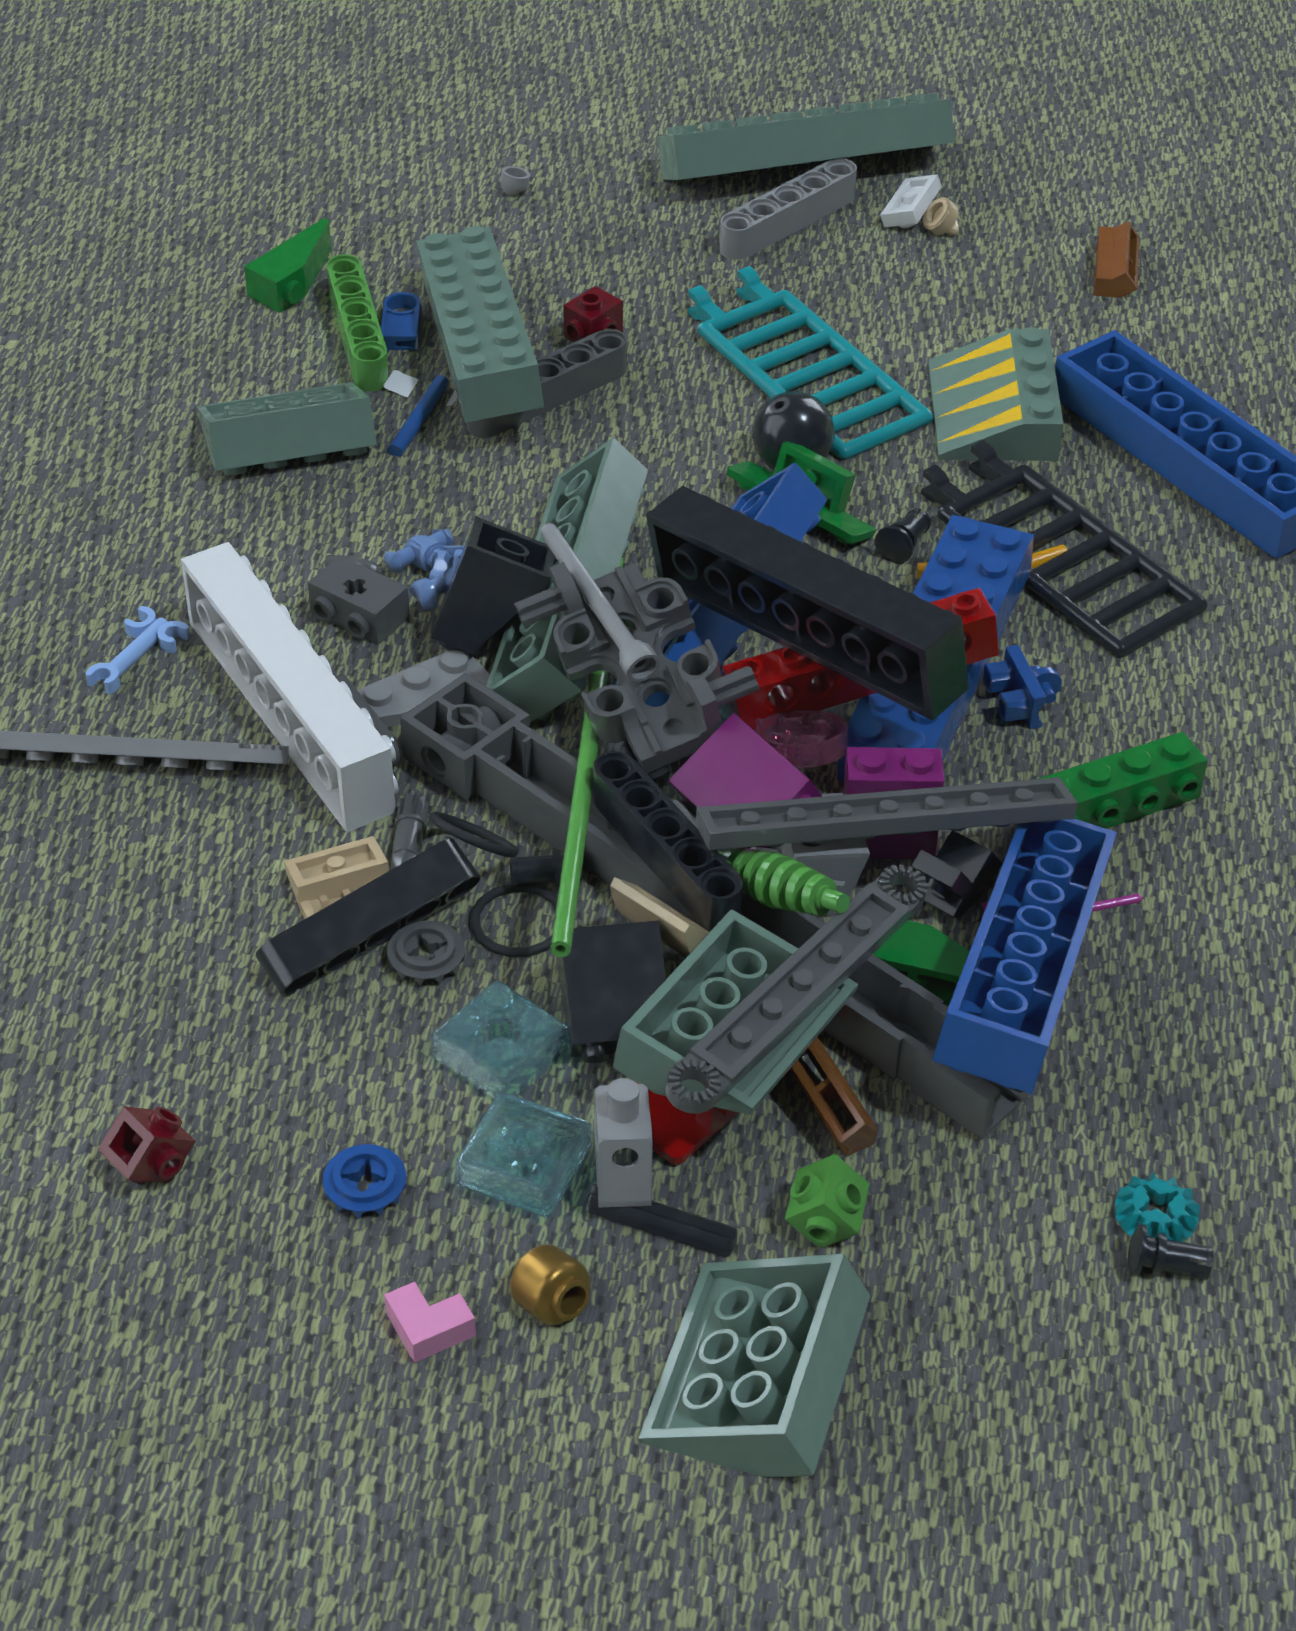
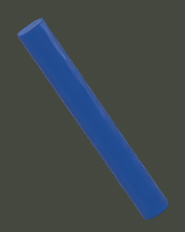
M437 375L389 445L387 450L390 455L398 457L403 455L448 388L449 380L445 376Z

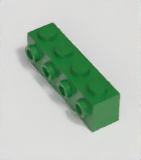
M1179 732L1038 779L1060 777L1078 802L1075 819L1107 829L1200 798L1208 760L1184 732Z

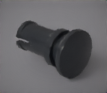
M914 508L900 522H895L881 528L875 536V546L880 556L897 564L907 562L913 555L918 538L931 527V519L928 513L924 512L918 519H915L922 509Z
M553 850L552 855L510 856L511 886L554 884V888H559L564 855H561L560 850Z
M1139 1223L1132 1234L1128 1249L1130 1276L1137 1277L1142 1267L1148 1268L1149 1273L1152 1275H1160L1162 1271L1197 1277L1200 1280H1208L1212 1267L1190 1262V1259L1195 1258L1213 1262V1247L1170 1240L1162 1232H1156L1154 1236H1149L1146 1224Z

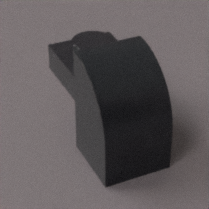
M951 831L936 857L920 850L911 866L916 871H920V876H925V883H928V891L924 901L953 917L959 918L987 890L1002 862L992 850L956 831Z

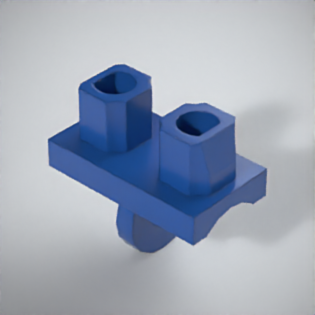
M1013 645L1005 648L1004 661L985 664L983 672V684L988 693L1009 690V692L998 693V713L1003 722L1024 719L1029 729L1042 727L1043 723L1038 715L1039 711L1045 703L1050 704L1056 700V694L1062 685V679L1055 669L1051 667L1041 668L1038 665L1030 667L1019 645Z

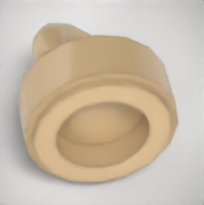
M946 197L934 200L924 213V227L937 236L944 233L950 236L957 235L959 232L957 205Z

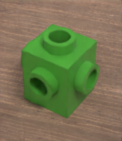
M836 1154L802 1167L796 1171L795 1179L790 1189V1199L785 1220L817 1247L824 1248L841 1240L849 1239L859 1234L870 1183Z

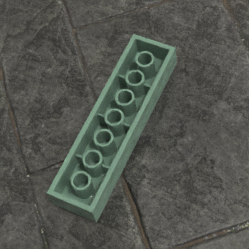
M938 93L906 96V103L904 102V97L873 100V108L870 107V102H858L838 105L839 112H836V106L805 109V117H802L801 111L770 114L771 121L768 122L767 115L736 118L737 126L732 125V120L702 123V130L700 131L697 129V124L668 127V135L657 136L663 180H682L955 143L951 99H939Z
M472 226L460 233L449 235L435 233L423 240L416 241L425 289L465 423L543 408L544 400L538 363L490 227Z
M613 437L556 477L535 540L546 544L540 533L541 528L547 523L554 524L593 580L614 572V568L619 567L622 555L629 545L627 539L631 526L637 518L635 512L638 502L644 494L643 485L648 469ZM555 557L554 565H557L559 561ZM552 576L548 586L543 591L554 587ZM562 611L526 627L523 626L518 613L507 622L486 685L530 715V723L536 719L538 721L545 719L555 707L567 700L569 702L574 701L581 695L587 685L585 681L586 676L570 681L562 667L553 636L556 623L564 617Z

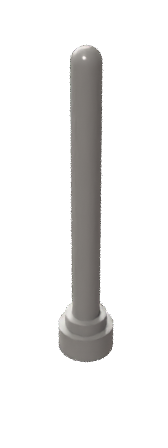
M551 523L543 525L540 531L542 538L559 563H565L577 589L619 648V666L631 682H642L652 677L660 667V658L651 645L634 639L558 528Z

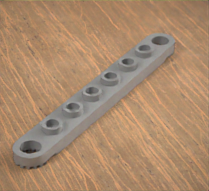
M0 731V758L9 759L10 750L26 751V760L54 761V752L71 753V762L99 763V755H116V764L143 766L144 757L161 758V767L188 768L189 759L206 760V769L233 771L234 762L288 764L289 746Z

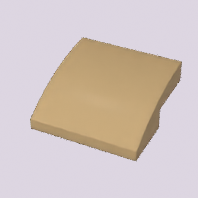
M374 836L284 861L286 873L304 919L389 871L388 861Z
M614 877L610 884L614 904L624 918L631 923L659 920L661 942L685 958L710 933V931L633 883Z

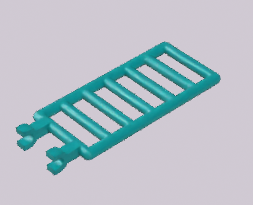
M751 266L738 270L737 277L743 281L745 286L736 289V294L745 301L750 300L751 303L726 313L712 302L709 293L703 286L699 285L688 290V296L694 301L695 306L687 308V313L695 320L702 321L697 327L699 335L770 398L853 365L862 374L814 393L811 396L818 398L826 406L874 385L878 386L886 394L833 416L835 433L899 405L910 414L848 442H844L835 434L831 452L839 459H849L932 422L933 414L926 406L790 291L772 292L761 282L758 273ZM782 306L792 313L789 316L729 340L720 333L722 330ZM805 325L815 333L752 360L742 352ZM827 345H830L838 352L836 355L775 380L764 372Z

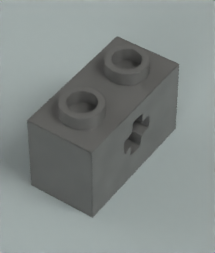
M339 555L308 582L311 613L323 622H331L347 630L356 638H364L379 645L410 618L407 586L344 556Z

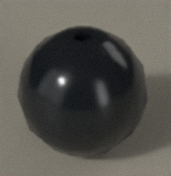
M787 391L777 394L759 408L752 426V439L755 451L766 465L775 470L782 443L787 441L802 445L827 459L835 440L833 417L822 402L814 396L800 391Z

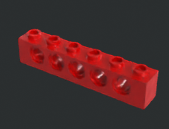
M980 587L930 602L962 618L967 665L999 655L996 614ZM787 647L722 666L723 676L746 666L751 667L760 690L728 703L731 712H734L754 731L876 693Z

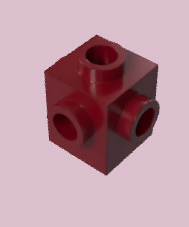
M597 286L563 305L564 337L572 342H576L605 329L619 330L623 333V301Z
M123 1106L98 1150L127 1180L137 1184H145L146 1182L168 1183L182 1169L185 1158L196 1141L181 1127L182 1120L180 1117L164 1107L157 1106L153 1110Z

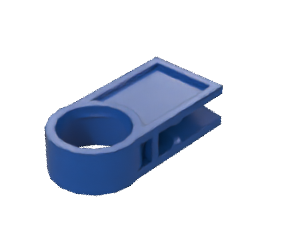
M397 292L384 299L381 331L387 350L418 349L422 312L421 301L417 295L408 292ZM398 308H408V309H411V310L402 311V312H400V311H394L395 309H398Z

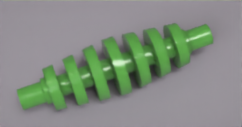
M743 847L726 852L717 850L741 876L743 880L742 893L765 906L815 916H823L830 910L844 913L849 908L850 897L845 893L837 891V886L833 879L820 874L818 871L807 867L790 856Z

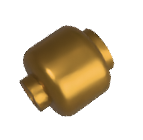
M551 1244L539 1245L529 1250L517 1261L510 1280V1291L516 1304L536 1319L547 1325H560L576 1318L585 1309L590 1297V1275L582 1263L560 1248Z

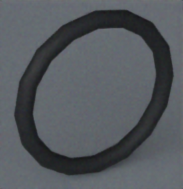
M436 811L428 817L434 826L477 848L508 858L510 856L516 857L519 854V850L514 844L476 824Z
M511 883L492 888L477 900L470 912V929L477 941L491 952L507 957H530L551 948L552 935L543 942L532 946L508 947L495 943L484 934L480 927V914L484 907L496 897L508 893L528 892L542 896L552 903L556 909L558 896L546 887L539 885H518L517 887H512Z

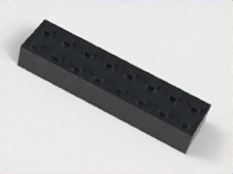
M681 486L646 514L658 578H670L676 581L689 599L932 721L969 689L962 618L953 612L944 610L913 593L906 592L875 575H870L841 559L832 557L805 542L796 540L776 530L774 527L758 522L740 511L733 510L685 486Z

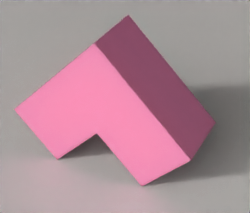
M416 1282L384 1294L386 1314L414 1363L476 1336L475 1317L460 1293L431 1306L428 1305Z

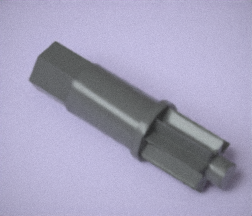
M414 789L409 793L406 792L405 798H400L397 818L394 824L396 832L390 870L421 853L423 835L427 830L426 822L429 803L426 802L427 796H423L419 790Z

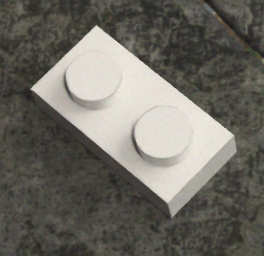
M938 174L905 178L880 214L884 228L893 226L909 228L916 225L942 187Z

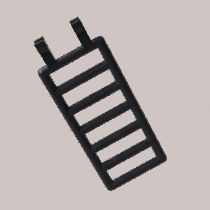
M985 440L972 445L971 453L977 456L979 460L969 464L968 469L979 477L985 476L990 481L966 494L949 482L948 476L938 465L935 464L923 470V477L931 484L922 488L921 494L931 502L937 501L942 505L937 513L940 520L945 524H948L952 515L963 517L961 514L1023 482L1036 493L982 522L1007 527L1052 504L1062 511L1064 515L1031 532V534H1034L1033 550L1079 525L1091 533L1093 537L1031 569L1025 586L1118 658L1127 656L1204 612L1208 606L1207 600L1031 467L1020 465L1014 469L997 457L994 448ZM1107 547L1123 558L1063 592H1060L1047 582L1050 578ZM1137 569L1153 580L1093 615L1088 614L1076 604ZM1166 592H1169L1183 603L1122 639L1106 628L1109 624Z

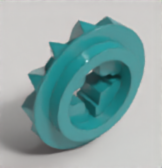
M1153 1171L1146 1179H1140L1133 1175L1127 1186L1120 1187L1114 1210L1119 1225L1130 1237H1132L1137 1224L1143 1223L1147 1226L1149 1236H1154L1156 1232H1162L1167 1235V1239L1184 1242L1197 1228L1200 1205L1193 1200L1192 1188H1181L1178 1186L1175 1176L1168 1181L1158 1179ZM1152 1200L1156 1205L1166 1203L1168 1205L1166 1213L1163 1214L1159 1209L1150 1211L1148 1209L1149 1201Z

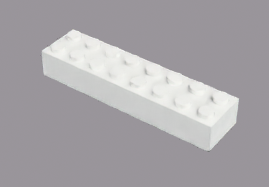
M226 542L182 558L181 564L190 624L281 746H289L290 758L344 830L350 832L396 813L395 795L398 794L399 788L393 774L392 762L396 760V752L391 740L387 735L381 736L367 709H360L357 706L348 685L344 681L339 682L332 674L326 657L324 655L318 656L313 650L306 632L303 629L298 630L294 626L287 608L283 604L278 605L266 581L263 579L259 581L247 557L245 555L239 556L232 545Z

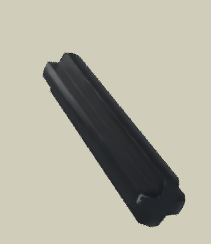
M597 1184L592 1186L586 1200V1211L592 1215L723 1257H729L737 1243L738 1230L735 1227L652 1201L651 1206L599 1208Z

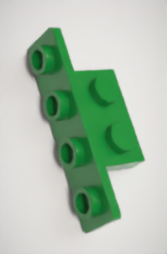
M788 441L783 442L774 473L752 461L727 467L726 475L738 481V486L748 491L791 464L796 463L828 499L818 514L821 519L816 527H822L833 533L834 539L845 544H856L859 541L874 536L876 530L874 527L845 512L856 474L802 445Z

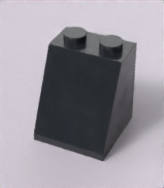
M476 516L440 606L431 638L438 640L439 644L448 650H461L471 654L475 652L518 613L514 603L538 594L548 586L551 579L549 568L554 565L555 555L548 545Z
M659 920L574 928L570 954L566 957H557L556 959L571 1057L582 1056L583 1061L587 1063H599L612 1059V1053H616L622 1026L666 980Z

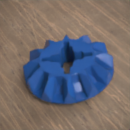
M363 1144L344 1149L336 1154L325 1167L323 1187L326 1200H331L339 1213L350 1210L360 1218L363 1212L375 1211L381 1216L385 1206L389 1204L398 1205L401 1192L407 1188L405 1166L394 1152L382 1146ZM366 1169H370L373 1183L368 1185L367 1190L360 1191L357 1183L362 1180V1176H365Z

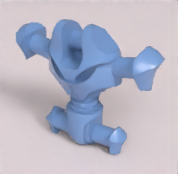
M433 529L430 536L416 535L411 537L403 549L397 552L388 551L383 558L394 573H401L403 567L409 564L430 572L429 579L423 578L414 581L409 590L425 612L437 609V597L443 592L446 593L464 548L461 545L451 546L454 540L449 529Z

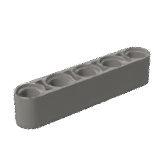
M843 158L829 160L725 214L720 220V254L728 259H745L851 203L855 198L856 164L851 160Z

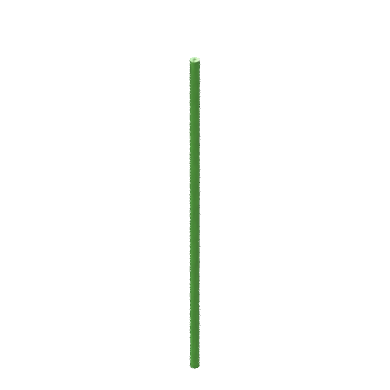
M623 558L621 559V562H620V565H619V566H621L622 568H623V562H624V561H623ZM608 671L590 673L588 693L607 686ZM586 712L584 714L550 948L552 954L557 957H566L571 952L593 791L594 761L597 758L600 739L595 733Z

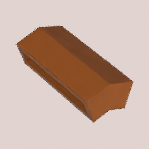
M1129 221L1117 227L1099 226L1094 296L1121 298L1138 290L1140 237Z
M817 1037L800 1057L808 1055L823 1081L817 1085L800 1058L789 1070L838 1146L846 1156H849L874 1145L878 1129ZM834 1099L838 1101L851 1121L852 1128L846 1131L828 1102Z

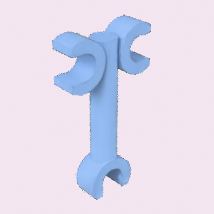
M140 606L138 614L139 620L142 622H134L130 619L124 621L125 632L128 636L136 639L111 662L98 663L87 669V685L92 687L97 681L106 679L104 681L105 693L110 695L116 692L121 685L120 676L158 641L163 651L168 653L176 652V641L172 637H181L185 640L190 639L189 626L182 621L168 622L161 617L156 619L155 612L151 608Z

